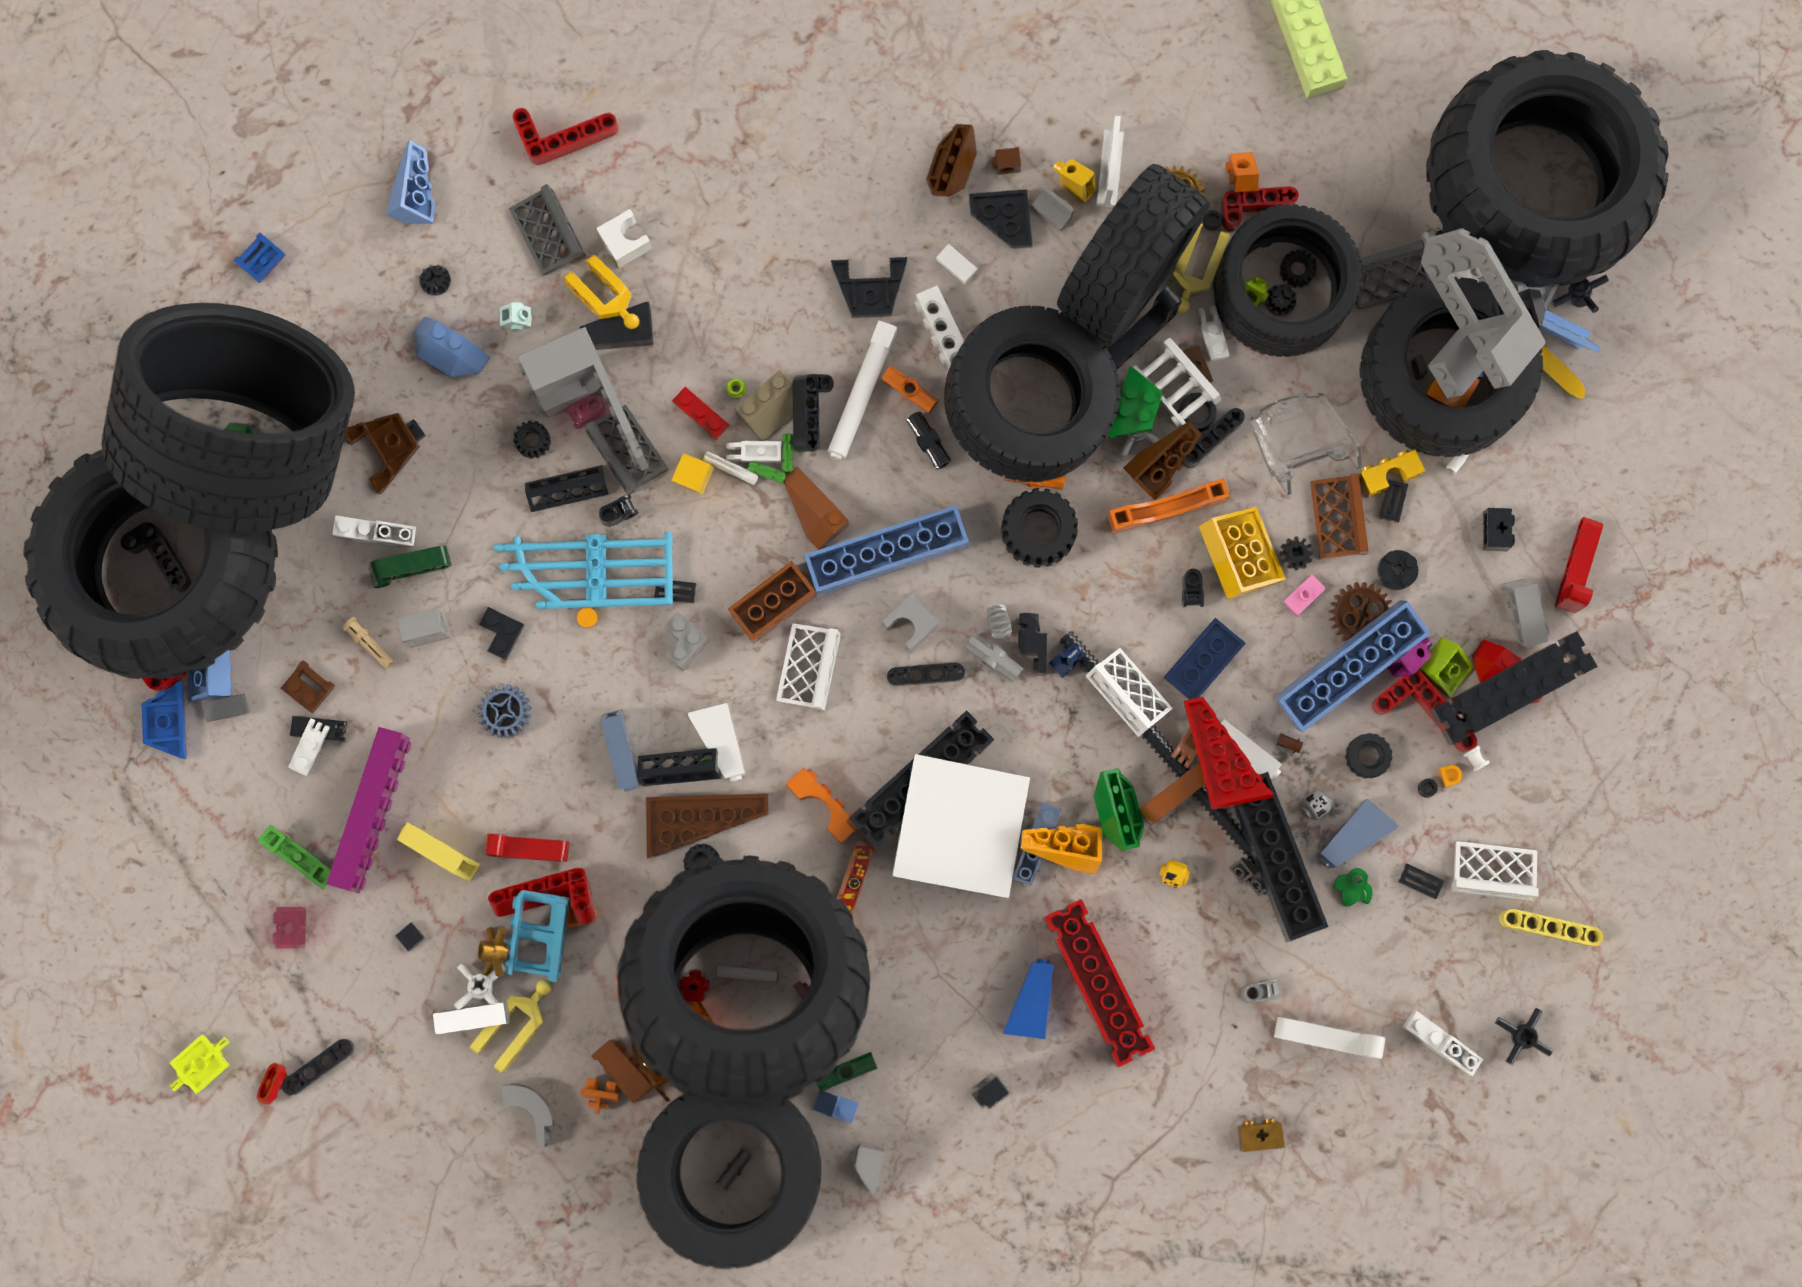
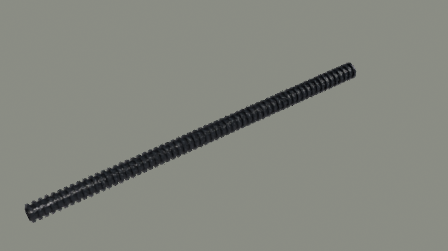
M1070 631L1060 639L1059 643L1064 645V649L1072 643L1078 644L1084 652L1083 658L1078 663L1081 664V668L1085 669V673H1089L1099 664V660H1095V656L1090 654L1091 651L1086 650V645L1083 646L1082 641L1078 640V636H1074V632ZM1152 725L1142 734V739H1146L1147 744L1150 743V748H1154V752L1159 754L1158 757L1163 758V763H1167V767L1172 769L1171 772L1176 773V778H1180L1190 770L1189 767L1186 768L1184 766L1186 760L1184 759L1180 763L1177 761L1180 755H1177L1175 758L1171 757L1174 746H1170L1168 744L1169 741L1164 739L1165 736H1161V732L1156 730L1157 727ZM1203 785L1192 796H1196V801H1200V805L1205 807L1204 810L1209 811V816H1213V820L1218 822L1217 825L1222 826V831L1225 830V834L1230 836V840H1234V844L1239 846L1238 849H1242V854H1246L1247 859H1250L1255 864L1240 823L1235 821L1236 818L1231 816V812H1227V807L1211 809L1206 786Z

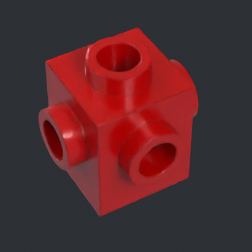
M689 970V973H685L683 978H680V991H683V999L685 1001L704 1002L706 992H709L710 979H706V973H701V970Z

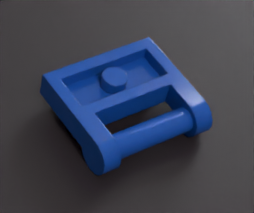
M259 232L256 235L255 241L233 261L260 283L286 254ZM262 244H264L265 246L254 256V258L248 264H246L245 262L254 254V252Z

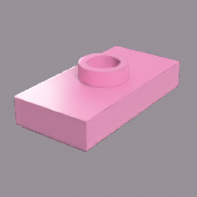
M1311 575L1283 603L1298 616L1326 588Z

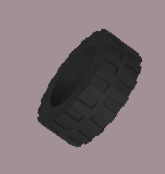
M1371 733L1359 735L1352 740L1346 748L1345 755L1346 764L1349 766L1350 771L1364 779H1372L1385 773L1390 767L1393 758L1392 749H1390V744L1385 741V738ZM1365 746H1371L1378 752V761L1372 766L1364 765L1359 759V752Z

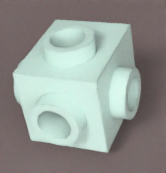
M513 302L500 307L501 327L510 328L513 332H522L523 329L531 326V307L523 306V303Z

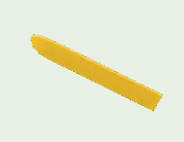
M1543 345L1542 353L1540 354L1543 356V370L1568 394L1575 398L1583 399L1585 397L1583 383Z

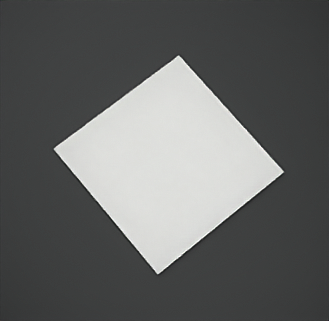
M914 754L892 876L1009 898L1030 778Z

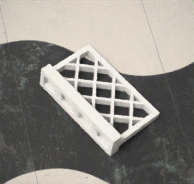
M1115 116L1111 131L1104 130L1097 206L1113 208L1117 204L1124 132H1119L1121 116Z
M792 623L776 699L777 702L825 711L841 636L837 629H824ZM797 629L804 630L808 635L800 642L795 638ZM818 633L826 634L824 642L819 645L812 638ZM811 639L815 648L805 653L801 645ZM799 647L804 656L794 662L791 653ZM818 650L821 654V660L813 665L809 656ZM807 659L812 667L802 673L797 664ZM795 666L800 675L790 681L787 677V672ZM814 670L817 674V679L809 684L804 676ZM802 678L807 687L797 692L793 684ZM791 686L795 695L790 699L782 698L784 690ZM810 689L813 694L812 703L804 702L800 695Z
M1121 648L1096 665L1086 675L1087 679L1138 737L1173 709ZM1116 656L1123 661V665L1116 664ZM1104 667L1111 668V675L1105 670ZM1116 669L1124 671V678L1116 676ZM1129 672L1136 676V681L1129 679ZM1117 682L1124 683L1125 690H1123ZM1129 684L1137 686V693L1130 692ZM1142 688H1146L1150 696L1143 695ZM1130 697L1138 698V705ZM1143 700L1150 701V708L1143 707ZM1155 703H1159L1164 708V711L1156 710ZM1143 712L1151 714V721Z
M1456 841L1452 892L1533 901L1538 897L1539 888H1537V850ZM1460 847L1468 848L1473 855L1465 860L1460 854ZM1482 850H1488L1493 856L1487 863L1478 854ZM1502 852L1508 853L1513 858L1507 865L1499 857ZM1531 855V865L1526 867L1519 857ZM1473 857H1476L1483 865L1477 871L1468 863ZM1494 859L1503 867L1497 874L1488 865ZM1515 861L1523 869L1517 876L1509 869V866ZM1464 865L1472 873L1469 878L1459 877L1460 868ZM1484 867L1493 876L1489 880H1483L1478 875V872ZM1504 870L1513 878L1509 883L1503 882L1498 877ZM1526 872L1531 878V885H1524L1518 878Z

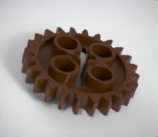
M1355 582L1353 587L1350 584L1346 585L1347 591L1340 589L1341 596L1334 595L1337 602H1330L1334 609L1328 612L1334 614V617L1330 618L1329 621H1335L1331 628H1338L1336 636L1343 634L1341 641L1353 637L1363 629L1365 622L1371 623L1390 608L1388 605L1392 600H1385L1388 594L1384 593L1381 595V587L1374 590V584H1370L1367 588L1366 582H1362L1361 587L1358 582ZM1354 596L1358 597L1360 601L1357 607L1352 604ZM1372 603L1378 606V612L1376 614L1372 613L1370 610V606ZM1358 611H1362L1365 617L1360 618L1361 615L1358 614ZM1346 615H1350L1353 619V623L1350 626L1345 623ZM1358 624V630L1355 631V626Z

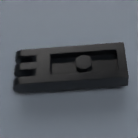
M292 716L290 736L302 738L311 718ZM312 718L315 720L312 728L315 729L318 722L322 723L321 732L325 726L330 727L325 740L345 742V737H337L338 733L346 734V729L338 728L339 725L347 726V721Z

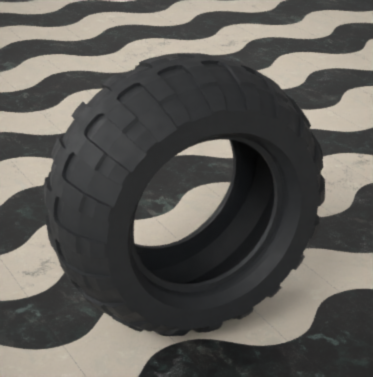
M1539 50L1524 57L1512 56L1496 63L1489 71L1481 72L1464 85L1446 107L1431 137L1430 154L1426 162L1427 182L1430 183L1431 189L1429 201L1433 214L1439 217L1443 225V234L1464 229L1470 232L1469 235L1476 239L1482 238L1487 240L1509 279L1523 282L1526 284V287L1541 288L1555 283L1560 284V286L1581 282L1588 276L1597 275L1609 270L1624 258L1652 227L1658 216L1660 202L1665 196L1669 173H1666L1665 167L1669 151L1667 140H1664V137L1661 136L1659 129L1660 119L1656 111L1652 107L1647 106L1640 97L1642 92L1634 83L1630 82L1628 84L1614 73L1615 69L1605 63L1598 65L1592 61L1585 60V56L1579 53L1568 52L1563 55L1549 52V50ZM1524 125L1548 127L1570 137L1584 150L1594 167L1598 185L1595 207L1576 215L1555 216L1535 211L1519 202L1503 185L1496 171L1493 158L1494 137L1505 130Z
M102 449L93 454L85 453L73 461L74 466L61 478L57 476L48 486L50 489L49 493L44 498L41 506H36L30 520L33 525L30 537L24 542L23 555L27 560L28 568L25 581L31 597L36 600L38 606L36 610L43 624L57 637L61 645L72 654L99 669L118 674L122 677L132 679L148 677L167 679L181 676L182 672L191 669L200 670L216 663L215 659L224 654L227 650L233 651L244 641L242 637L249 631L254 622L258 624L265 613L263 607L269 593L274 591L277 578L274 567L275 558L278 557V546L272 529L261 532H228L203 528L205 534L204 558L201 568L190 587L179 598L161 609L143 614L118 613L109 602L103 586L102 564L104 554L118 528L130 517L149 507L133 497L117 482L106 465Z
M751 855L743 856L741 860L723 861L722 858L707 861L703 867L693 871L684 870L673 877L671 884L660 892L656 891L645 903L643 913L638 919L633 921L626 934L624 949L617 967L618 998L621 1015L627 1035L642 1054L644 1062L657 1075H663L670 1080L672 1086L681 1093L690 1097L691 1095H697L708 1099L710 1104L720 1107H726L727 1104H748L749 1108H758L765 1106V1102L780 1098L789 1100L800 1095L803 1089L814 1081L819 1083L835 1069L836 1063L850 1051L857 1039L859 1029L867 1013L871 981L865 940L859 929L855 927L853 916L840 898L836 899L833 897L826 884L814 875L807 876L797 871L793 864L781 860L777 863L759 860V856ZM738 934L764 936L786 946L799 958L807 970L811 985L800 1004L781 1020L755 1029L726 1028L709 1022L698 1015L683 999L678 989V982L689 960L703 947L723 937Z

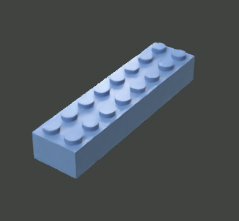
M954 505L804 554L816 594L820 596L967 548L969 540L957 506Z
M1400 600L1273 698L1294 727L1303 732L1431 633L1408 601Z

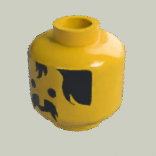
M1170 859L1167 865L1162 864L1159 875L1162 876V883L1176 889H1180L1182 885L1186 886L1190 874L1187 864Z

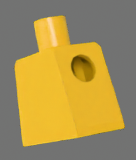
M1070 159L1066 164L1060 160L1055 163L1053 170L1059 174L1061 186L1085 204L1097 190L1095 172L1073 159Z

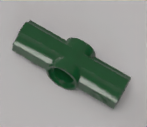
M872 1052L835 1066V1069L819 1083L816 1081L819 1091L822 1092L878 1069ZM848 1066L851 1068L852 1073L848 1078L840 1075L841 1067Z

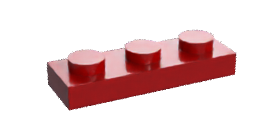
M686 387L672 400L679 409L716 440L729 427V423Z

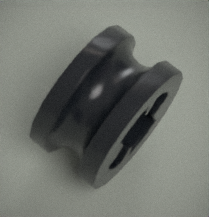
M1431 778L1424 779L1418 785V792L1424 798L1432 797L1437 793L1438 785ZM1427 783L1431 784L1430 787L1433 788L1428 793L1425 792L1426 789H1423V786L1427 785Z

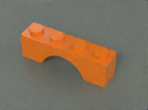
M803 767L786 783V786L799 800L816 798L828 806L831 819L827 829L842 845L855 833L847 823L852 813L848 815L843 810L845 805L838 798L834 800L829 795L831 790L824 783L820 785L815 780L818 777L810 768L806 770Z

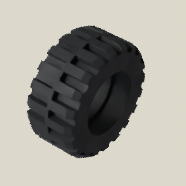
M1035 488L1032 492L1024 491L1021 493V496H1016L1012 503L1008 504L1001 525L1002 541L1005 543L1008 553H1012L1015 560L1023 561V565L1029 566V564H1032L1034 568H1040L1041 565L1048 567L1052 566L1054 562H1060L1070 552L1078 533V518L1075 517L1076 512L1074 508L1069 506L1070 502L1066 498L1063 500L1058 492L1055 494L1050 493V489L1039 491V488ZM1041 511L1051 515L1058 524L1056 538L1046 545H1036L1027 541L1021 533V522L1027 514Z

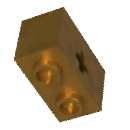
M1276 1118L1263 1119V1123L1255 1124V1120L1243 1121V1125L1237 1126L1240 1151L1242 1152L1285 1148L1282 1122H1276ZM1260 1129L1266 1135L1262 1136V1140L1256 1137V1134L1260 1133Z

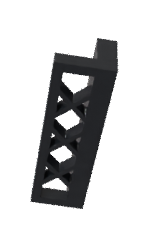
M602 465L525 483V494L531 512L609 494ZM601 482L602 490L594 491L590 488L593 483ZM575 487L583 489L580 495L570 493ZM558 491L564 494L562 499L559 500L551 497L554 492ZM540 496L545 499L542 504L534 505L532 497Z
M717 748L638 756L637 779L643 787L721 779V771L717 766L718 750ZM712 755V763L703 764L701 762L705 756ZM687 757L694 759L689 765L681 764ZM667 759L674 761L669 767L661 765ZM652 761L655 763L650 769L643 770L644 762Z

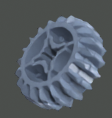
M500 684L499 691L493 686L491 688L492 694L488 691L485 692V695L488 696L487 699L480 698L484 705L477 706L478 709L483 710V712L477 713V716L484 717L479 721V724H486L483 729L485 731L490 730L491 736H494L497 732V737L500 739L503 733L507 739L510 738V732L517 736L516 729L523 732L524 728L521 725L523 723L529 725L525 718L532 717L530 713H526V711L532 710V706L526 705L530 702V699L524 698L525 692L519 693L518 687L512 690L510 684L506 686V690L504 685ZM509 696L503 703L498 704L494 702L499 697ZM515 698L520 705L519 715L513 712ZM490 707L496 711V721L494 724L489 717ZM498 708H507V710L509 711V713L512 714V716L509 714L501 713ZM508 719L515 721L510 726L500 727Z

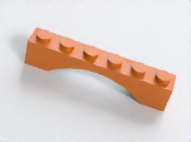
M1222 478L1166 498L1109 510L1107 517L1112 533L1116 534L1225 503L1230 495L1225 480Z

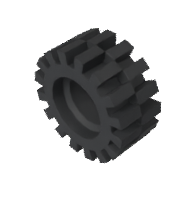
M1297 249L1296 252L1292 250L1289 254L1285 255L1279 270H1281L1280 276H1283L1282 280L1288 281L1287 285L1293 284L1295 288L1299 285L1300 288L1304 284H1309L1317 271V264H1315L1316 259L1311 258V253L1307 255L1306 250L1300 252V249ZM1294 262L1302 263L1305 266V273L1302 275L1294 274L1291 270V265Z
M531 420L526 424L525 422L521 423V427L518 425L516 428L517 432L514 431L515 438H513V441L519 453L524 457L528 456L530 459H533V457L540 458L539 455L541 454L545 455V450L548 451L549 444L551 445V437L542 423L539 424L538 421L532 422ZM529 433H536L539 435L540 440L537 445L528 446L525 444V437Z
M696 844L685 853V858L683 859L684 869L688 871L697 869L694 861L699 855H707L710 860L720 858V855L710 845Z

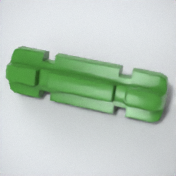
M788 433L782 435V442L784 443L782 445L783 472H791L793 470V463H791L793 461V435Z
M755 461L749 463V471L770 480L774 479L775 482L780 484L785 481V473L781 471L776 472V469L763 464L760 465Z

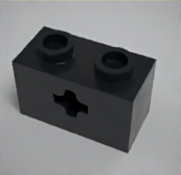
M1487 508L1483 512V551L1507 552L1514 546L1515 535L1512 534V526L1515 524V516L1512 515V508Z

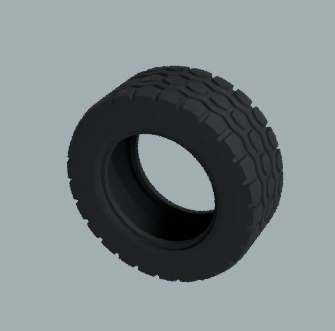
M1151 164L1122 195L1086 246L1060 292L1057 300L1058 308L1104 342L1111 344L1116 342L1143 311L1169 275L1203 221L1210 201L1205 195L1179 177L1177 178L1170 171L1168 172L1163 166Z
M1454 277L1478 320L1497 316L1494 303L1497 300L1486 282L1481 281L1478 283L1476 279L1464 277L1458 279ZM1428 280L1408 289L1402 296H1398L1388 306L1370 332L1361 355L1362 361L1360 362L1359 370L1360 379H1362L1360 382L1363 397L1367 399L1365 402L1370 413L1376 417V422L1384 431L1387 430L1389 432L1388 435L1400 444L1403 442L1406 447L1417 452L1423 451L1424 454L1431 456L1457 457L1462 454L1468 455L1478 452L1482 448L1485 449L1498 441L1529 410L1541 385L1542 375L1540 374L1543 373V356L1540 354L1542 353V348L1510 386L1494 389L1492 385L1487 400L1478 405L1453 408L1432 401L1418 389L1410 375L1407 363L1410 340L1427 330L1446 328L1458 331L1459 327L1431 280Z
M682 1094L661 1111L651 1124L650 1129H648L638 1156L636 1183L637 1190H639L640 1205L646 1214V1219L653 1231H656L657 1236L667 1247H671L679 1256L701 1266H711L716 1269H738L768 1260L785 1249L799 1235L806 1225L818 1198L822 1164L818 1143L812 1128L801 1111L790 1100L780 1098L765 1102V1106L758 1108H749L748 1104H727L726 1107H720L710 1104L708 1099L697 1095H691L690 1097ZM718 1121H739L755 1127L770 1140L780 1160L781 1183L774 1203L763 1214L744 1223L724 1224L705 1217L692 1206L682 1187L680 1168L687 1144L701 1128Z

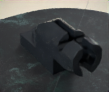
M1020 613L1019 625L1024 626L1025 629H1019L1018 649L1021 655L1037 656L1033 660V670H1037V676H1045L1047 633H1038L1041 632L1039 614Z

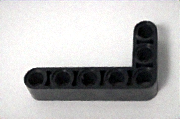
M1168 286L1157 295L1152 308L1108 348L1112 357L1111 360L1114 361L1117 370L1177 314L1182 300Z

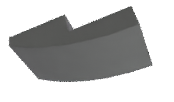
M245 693L202 702L206 722L249 713Z
M1242 857L1229 867L1239 882L1242 884L1247 881L1258 897L1266 892L1255 864Z

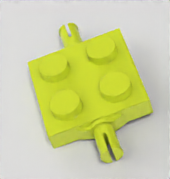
M204 1034L200 1035L170 1062L179 1077L169 1085L170 1088L176 1092L178 1088L186 1084L196 1094H199L230 1066L221 1053V1050L230 1044L229 1041H226L228 1039L223 1037L215 1045Z

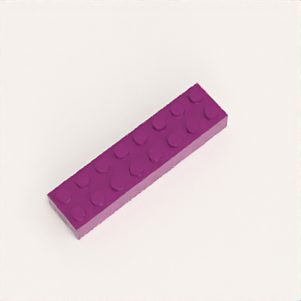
M378 727L326 883L327 885L355 893H360V890L364 889L366 884L365 874L372 866L373 859L371 856L373 850L376 851L378 848L379 839L377 838L379 832L383 831L386 820L384 817L386 811L389 812L392 806V800L390 799L392 793L397 790L399 784L397 778L404 769L405 761L403 760L405 754H408L411 748L410 738L406 735Z

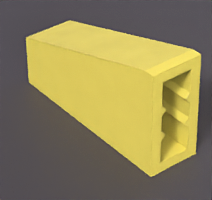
M409 822L399 832L398 841L469 882L480 866V863Z

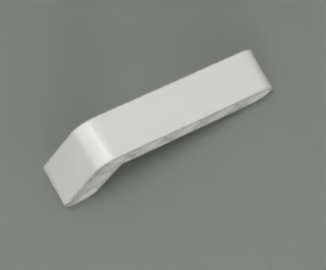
M1277 1017L1274 1033L1275 1038L1382 1059L1385 1044L1384 1037L1359 1034Z

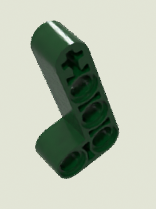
M442 545L376 559L370 562L368 570L373 588H383L390 585L392 580L443 570L451 567L452 564L447 546Z

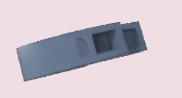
M1042 802L1032 829H1054L1062 809ZM1023 850L1012 879L1032 886L1042 857Z

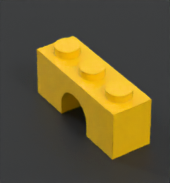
M1404 450L1398 453V457L1392 460L1388 457L1379 462L1380 465L1375 467L1369 465L1361 469L1359 481L1367 498L1381 493L1389 487L1386 480L1388 472L1397 473L1403 483L1421 476L1425 469L1416 450L1411 452Z

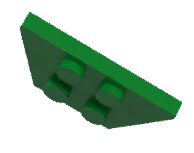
M1129 366L1120 395L1116 418L1108 434L1109 439H1115L1116 436L1126 434L1130 436L1138 432L1152 431L1162 400L1163 392L1131 366Z

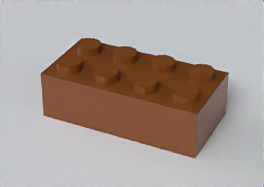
M790 561L729 607L728 611L754 644L817 597V594L793 561Z

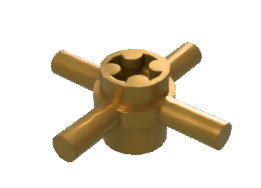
M493 927L487 928L488 941H480L478 960L486 962L483 975L488 976L492 972L493 967L497 977H501L504 974L502 963L506 961L508 954L507 943L503 942L507 932L505 927H499L496 936Z

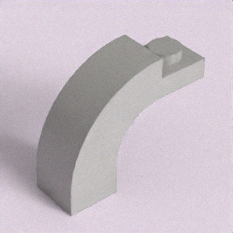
M503 1085L502 1107L517 1106L528 1110L536 1124V1148L547 1147L548 1143L551 1142V1131L547 1130V1126L555 1125L554 1113L548 1101L539 1092L530 1087Z

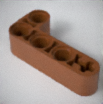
M1198 763L1139 809L1150 825H1153L1205 785L1200 764Z

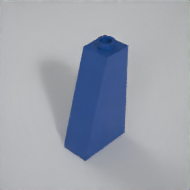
M1037 959V962H1032L1007 1020L1003 1034L1045 1039L1054 966L1049 964V960Z

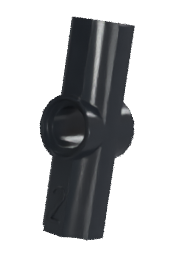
M921 411L910 415L906 422L916 436V441L924 453L926 452L936 470L947 466L951 459L941 445L942 442L934 428L931 429Z

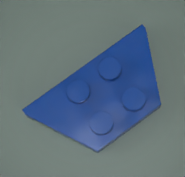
M177 682L168 690H163L156 697L141 703L143 744L178 758L187 759L183 682Z

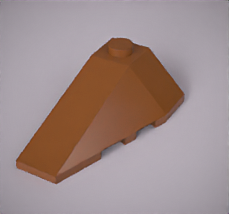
M798 467L786 476L784 485L804 533L812 544L820 550L849 526V520Z

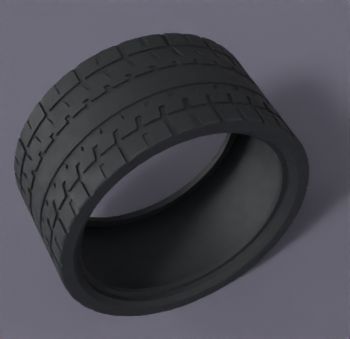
M189 303L164 307L137 319L126 329L120 339L102 434L101 446L103 457L113 477L127 492L143 504L155 509V511L178 521L207 529L228 532H261L287 527L311 516L324 504L330 494L354 403L355 388L353 379L345 363L325 342L304 328L283 318L247 307L221 303ZM197 398L234 403L266 414L281 422L293 432L262 435L224 430L186 417L163 402Z

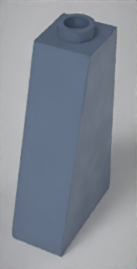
M623 709L605 713L602 715L601 723L618 789H624V792L634 790L639 785V780L637 779V769Z
M1366 799L1317 854L1320 857L1319 861L1327 868H1335L1397 829L1399 825L1369 799Z

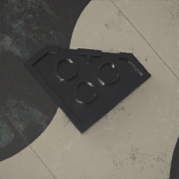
M1027 189L969 194L970 215L1012 249L1032 247Z

